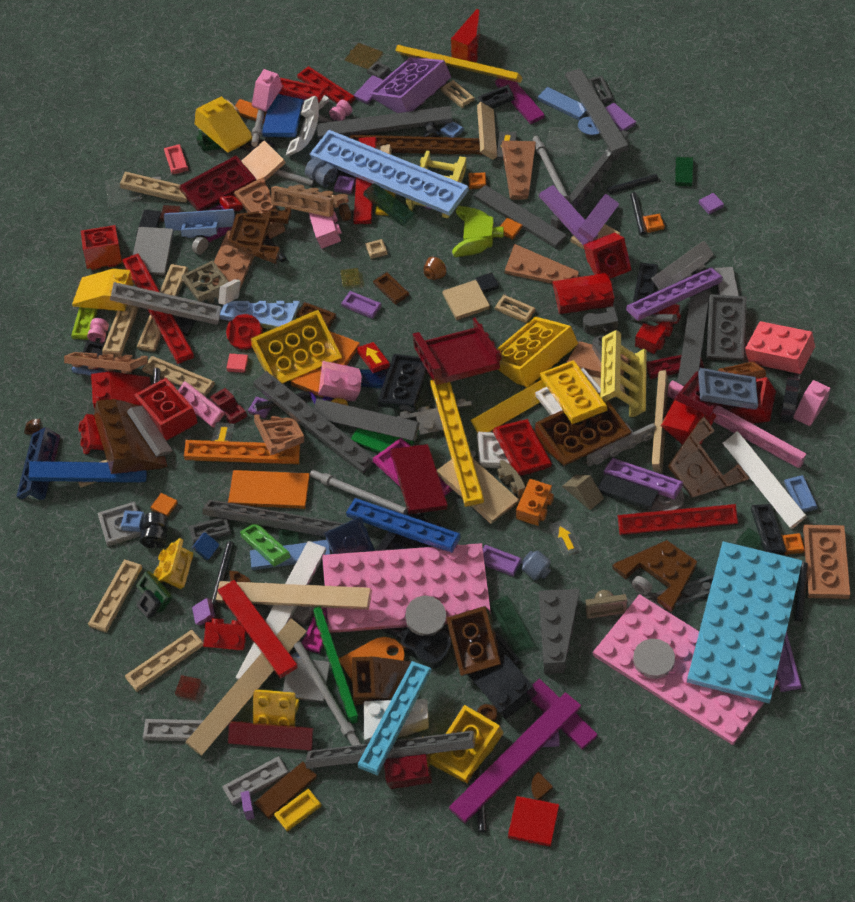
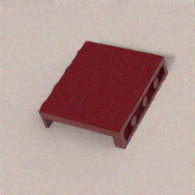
M473 318L474 328L437 338L424 340L420 332L412 334L414 349L435 385L500 369L501 353L499 350H496L494 342L490 341L488 332H484L483 325L479 324L476 318Z

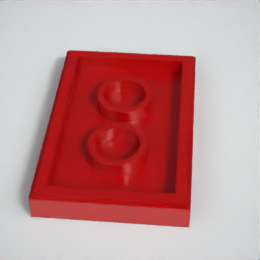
M528 419L494 427L493 433L510 465L519 476L551 467L552 463Z

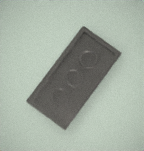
M710 294L707 360L744 362L746 296Z

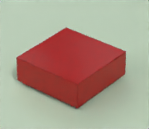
M235 195L222 196L219 199V203L224 209L240 211L243 208V205Z

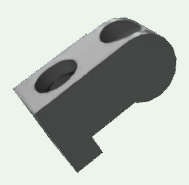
M614 307L607 308L605 313L586 314L583 318V331L587 334L618 330V319Z

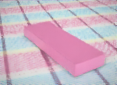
M184 381L178 391L194 408L195 414L211 427H215L225 414L222 409L188 382Z

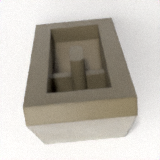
M575 475L562 486L589 510L604 499L591 475Z

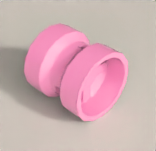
M340 100L336 107L329 111V115L333 120H345V117L352 113V107L347 101Z
M95 318L91 321V329L88 331L87 338L95 342L96 338H101L100 343H103L106 339L109 324L104 319Z

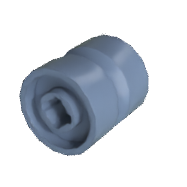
M314 157L308 162L305 168V175L327 188L329 186L328 182L333 183L335 181L337 169L322 159Z

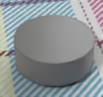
M201 236L197 237L192 244V251L198 255H201L208 248V240Z
M636 576L631 583L633 589L642 595H648L652 590L651 583L643 577Z

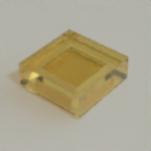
M358 268L340 270L343 287L360 284Z

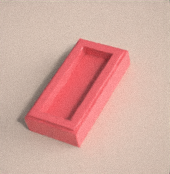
M180 144L164 148L172 175L188 171Z

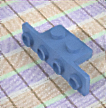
M234 209L165 213L164 220L166 228L173 229V231L181 230V235L187 238H194L197 235L211 237L217 234L218 228L232 227L235 214Z

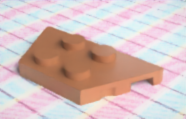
M254 415V422L270 455L304 442V435L293 418L271 416V420L260 419V415Z

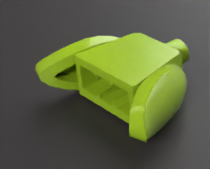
M457 207L456 214L465 221L464 241L460 242L452 250L454 258L481 253L493 246V237H504V227H494L492 216L475 208Z

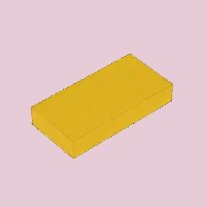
M307 789L277 811L274 816L288 832L322 805L313 793Z

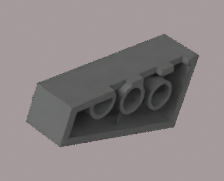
M580 589L539 591L544 674L565 673Z

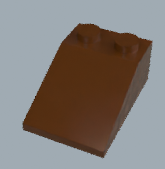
M486 606L446 617L461 677L501 665L490 611Z

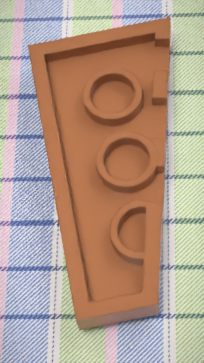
M264 177L234 192L235 197L241 202L248 213L256 211L267 213L271 209H276L275 205L271 204L270 191L266 186ZM270 222L267 236L271 239L285 232L283 223Z

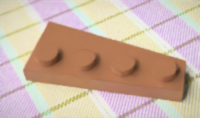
M502 141L501 146L510 200L528 199L536 141Z
M514 244L505 268V274L551 284L552 281L577 278L579 276V271Z
M73 352L64 356V363L72 364L73 367H82L84 365L88 366L89 369H98L100 367L104 368L105 371L117 369L121 370V373H131L132 370L147 364L148 356L132 359V355L114 358V354H103L97 357V353Z

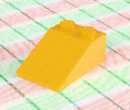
M222 96L196 109L195 125L226 152H230L252 141L251 132L233 105Z
M110 269L82 277L72 303L73 307L125 311L127 304L111 301L110 297L114 282L134 286L131 271Z
M466 705L463 706L446 734L475 731L474 748L433 753L430 757L432 761L465 781L492 752L504 733L500 725Z

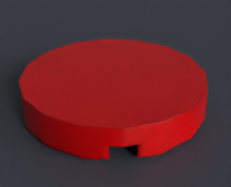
M249 314L236 316L235 319L228 323L226 329V336L230 344L241 350L251 349V338L263 334L260 322L253 315Z

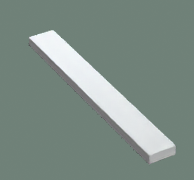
M308 541L285 584L309 585L322 561V555H325L327 551L326 547ZM273 606L265 622L275 635L292 618L297 606ZM253 643L236 675V680L240 679L261 654L255 643Z

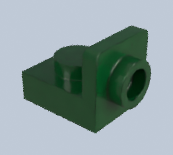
M198 129L199 136H196L197 144L202 147L203 151L222 148L208 135H204L201 129Z

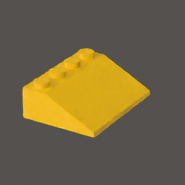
M319 310L251 338L252 348L263 369L282 384L321 368L323 361L332 363L342 358Z
M534 317L496 349L500 351L502 356L500 369L498 370L516 384L525 387L531 386L540 377L541 372L549 370L578 345L572 327Z

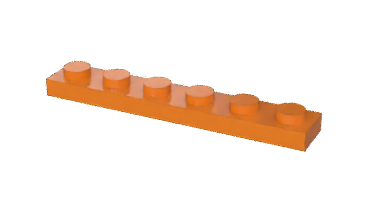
M186 440L184 460L299 464L300 444L270 455L265 443Z

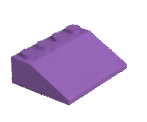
M410 57L368 94L372 95L374 100L396 113L414 111L419 105H422L438 88L445 85L446 81L451 78V75L444 60ZM383 84L378 92H374Z

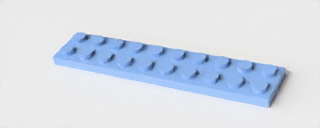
M331 130L327 131L310 153L311 158L318 157L338 170L449 216L469 191L467 185Z

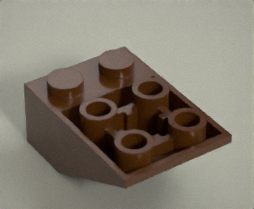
M373 656L352 657L354 705H364V701L392 700L411 662Z

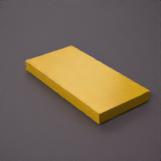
M574 360L540 373V378L572 424L607 411V405Z

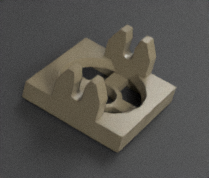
M213 260L182 275V280L197 301L207 300L210 304L214 303L215 297L219 301L220 286L228 283V280ZM207 277H209V278L211 279V280H210L209 282H207V283H202V282H201V279H203V281H204V280H206ZM219 277V284L214 287L212 285L213 280ZM203 286L207 287L209 290L202 292L197 290L196 288Z

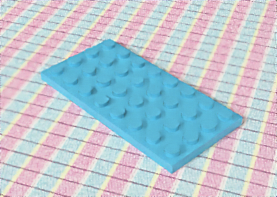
M722 542L687 683L770 704L802 560Z

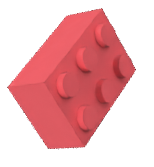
M760 321L745 351L748 362L801 374L815 348V342L811 331Z

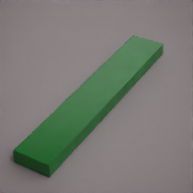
M321 606L316 607L313 610L314 618L349 722L351 724L357 723L358 715Z

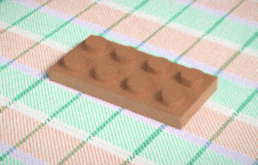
M228 230L214 263L228 282L234 279L240 280L241 289L254 255L230 246L228 238L231 231ZM207 277L205 283L209 282L211 279ZM219 277L213 280L212 285L214 287L219 284Z
M804 525L805 562L808 563V598L849 599L850 587L844 526Z

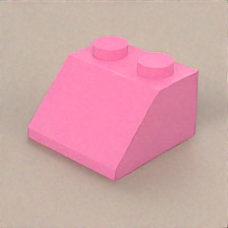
M323 361L318 395L343 398L346 401H356L360 393L362 378L359 368Z

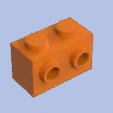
M529 479L516 509V519L539 526L540 521H544L546 518L547 505H551L554 499L552 485Z

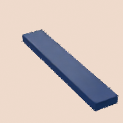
M30 461L29 481L146 482V470L111 474L108 462Z
M357 498L353 500L346 512L349 518L361 517L362 521L366 524L451 553L461 538L460 533Z

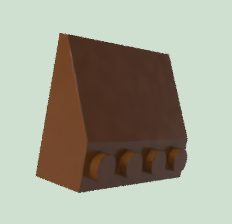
M604 401L607 405V411L574 424L571 423L563 410L535 423V433L543 448L564 466L630 435L631 430L609 401Z
M117 399L96 401L94 418L111 474L167 467L165 456L156 457L127 413L131 407H138L140 405Z

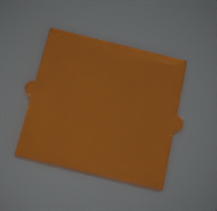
M358 43L353 50H350V54L345 58V61L369 69L378 61L383 52Z

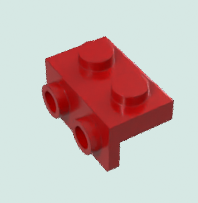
M86 414L78 427L79 432H81L80 445L83 447V452L88 454L91 449L104 450L94 415Z
M212 618V622H205L203 647L234 650L245 649L246 631L238 620H232L231 624L224 623V619Z

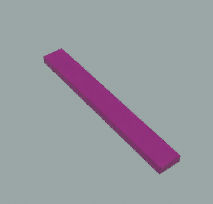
M565 692L449 806V810L463 823H466L581 709V704Z

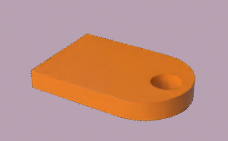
M380 637L339 658V662L352 682V657L373 656L404 661L405 656L404 650L398 641L389 637ZM390 648H396L399 651L394 656L387 654Z

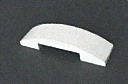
M316 96L305 100L300 114L305 117L299 137L290 141L286 152L288 157L302 150L314 135L319 114Z

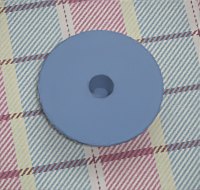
M584 117L579 120L578 128L580 131L588 135L599 134L590 117Z

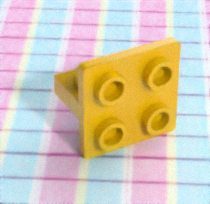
M181 538L174 543L172 542L168 548L160 552L158 557L160 561L159 566L154 571V576L160 583L164 581L180 589L185 587L194 554L182 547L184 540Z
M254 690L253 723L295 727V715L299 708V699L296 698L295 693Z

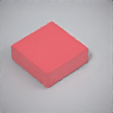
M229 354L227 372L245 373L248 355Z

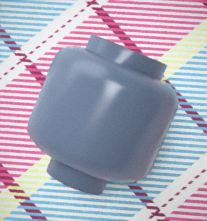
M530 551L521 562L523 564V572L533 580H538L540 577L545 579L551 572V569H549L551 565L550 559L540 551Z

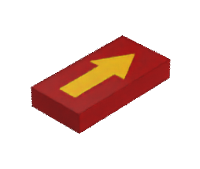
M374 342L357 347V353L372 373L389 368V361Z

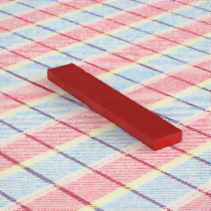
M376 137L359 138V142L376 148ZM357 177L353 221L354 224H372L374 184Z
M736 504L617 515L619 535L738 524Z
M235 580L217 590L220 597L280 679L298 668L296 662Z

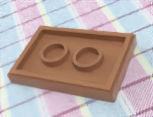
M579 341L567 362L574 360L580 369L584 368L588 374L601 377V362L593 351L592 344ZM621 354V360L629 365L631 360ZM620 369V375L623 376L625 371Z

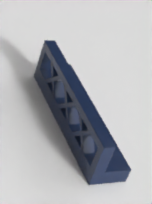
M47 427L32 434L16 496L18 499H23L29 495L38 500H43L46 497L49 481H29V462H54L61 435Z

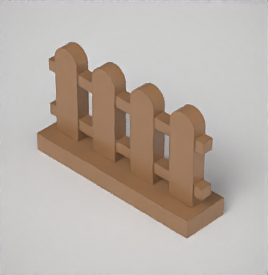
M304 185L289 186L288 189L278 186L271 188L272 205L291 207V209L326 217L333 216L334 207L337 208L340 204L348 203L349 199L346 194L333 195L332 191L319 192L318 188L304 189Z

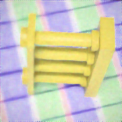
M426 151L425 156L421 157L420 167L427 170L428 167L453 171V175L445 177L462 183L467 168L466 157L459 156L457 163L450 164L430 160V151ZM406 198V205H408L410 212H412L414 205L425 206ZM442 213V217H444V218H449V217H450L449 215H446V214Z
M615 330L602 337L600 397L604 401H608L616 396L629 405V417H635L646 411L647 350L643 349L634 354L621 345V333ZM621 354L631 360L630 366L621 360ZM620 369L630 375V381L620 375ZM620 384L630 390L629 396L620 390Z

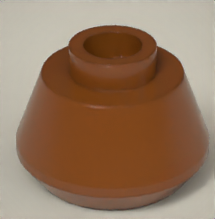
M429 257L423 268L424 275L432 280L444 277L447 271L444 262L438 257Z

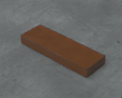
M302 761L257 799L254 804L270 819L277 811L317 779V775L310 768L306 769V764Z

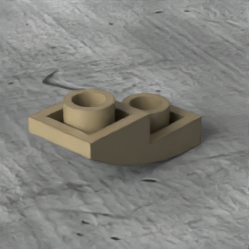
M500 460V468L497 469L499 480H503L505 486L510 485L512 493H516L518 499H521L526 488L521 477L509 463Z

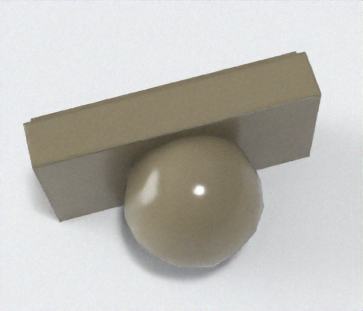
M608 590L598 591L594 599L585 600L586 616L589 619L624 614L627 610L626 594L614 596Z

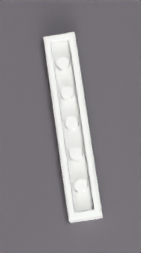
M738 431L723 442L724 446L791 529L807 518L805 513Z

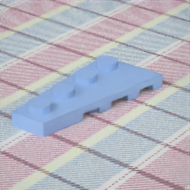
M231 301L223 306L220 319L232 321L238 315L249 314L253 315L260 322L262 328L274 329L295 320L300 307V301H293V303H285L284 301H277V303H266V301H259L258 303Z

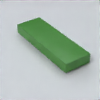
M252 524L240 531L241 537L274 567L290 558V552L258 524Z

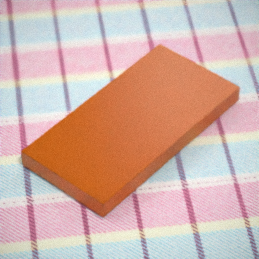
M329 331L342 356L341 359L332 363L347 366L356 353L357 347H360V343ZM322 367L291 380L292 386L312 392L319 397H325L318 395Z
M233 470L228 503L253 507L305 509L310 474Z

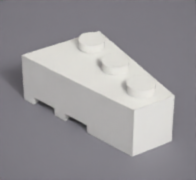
M427 699L416 700L397 738L429 728ZM391 700L364 701L365 744L370 742Z

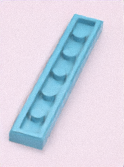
M411 662L358 762L359 769L378 776L431 673L430 667Z

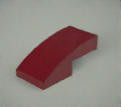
M226 388L210 396V400L225 412L223 416L231 425L247 417L246 411L236 402L235 397Z

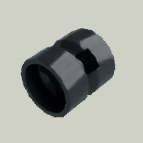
M157 512L144 515L143 529L140 536V543L144 547L155 548V545H157L156 548H162L165 546L166 532L169 524L168 517Z

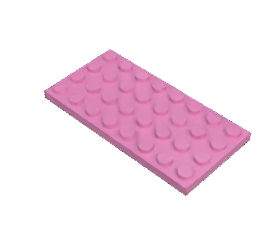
M482 543L456 545L452 553L436 547L322 555L325 586L372 589L369 610L327 608L328 629L330 633L408 627L405 618L406 608L416 597L424 595L438 599L445 608L446 617L486 606L490 611Z
M639 594L593 651V656L731 745H734L765 702L687 683L699 631ZM660 639L672 647L675 654V663L668 675L653 679L645 677L644 674L636 670L633 663L634 650L642 641ZM775 679V683H774L773 690L776 688V686H777L778 683H779V681L776 680V679Z

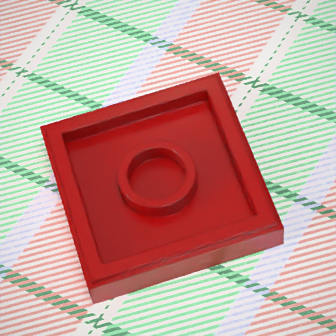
M516 796L508 838L551 847L559 804Z

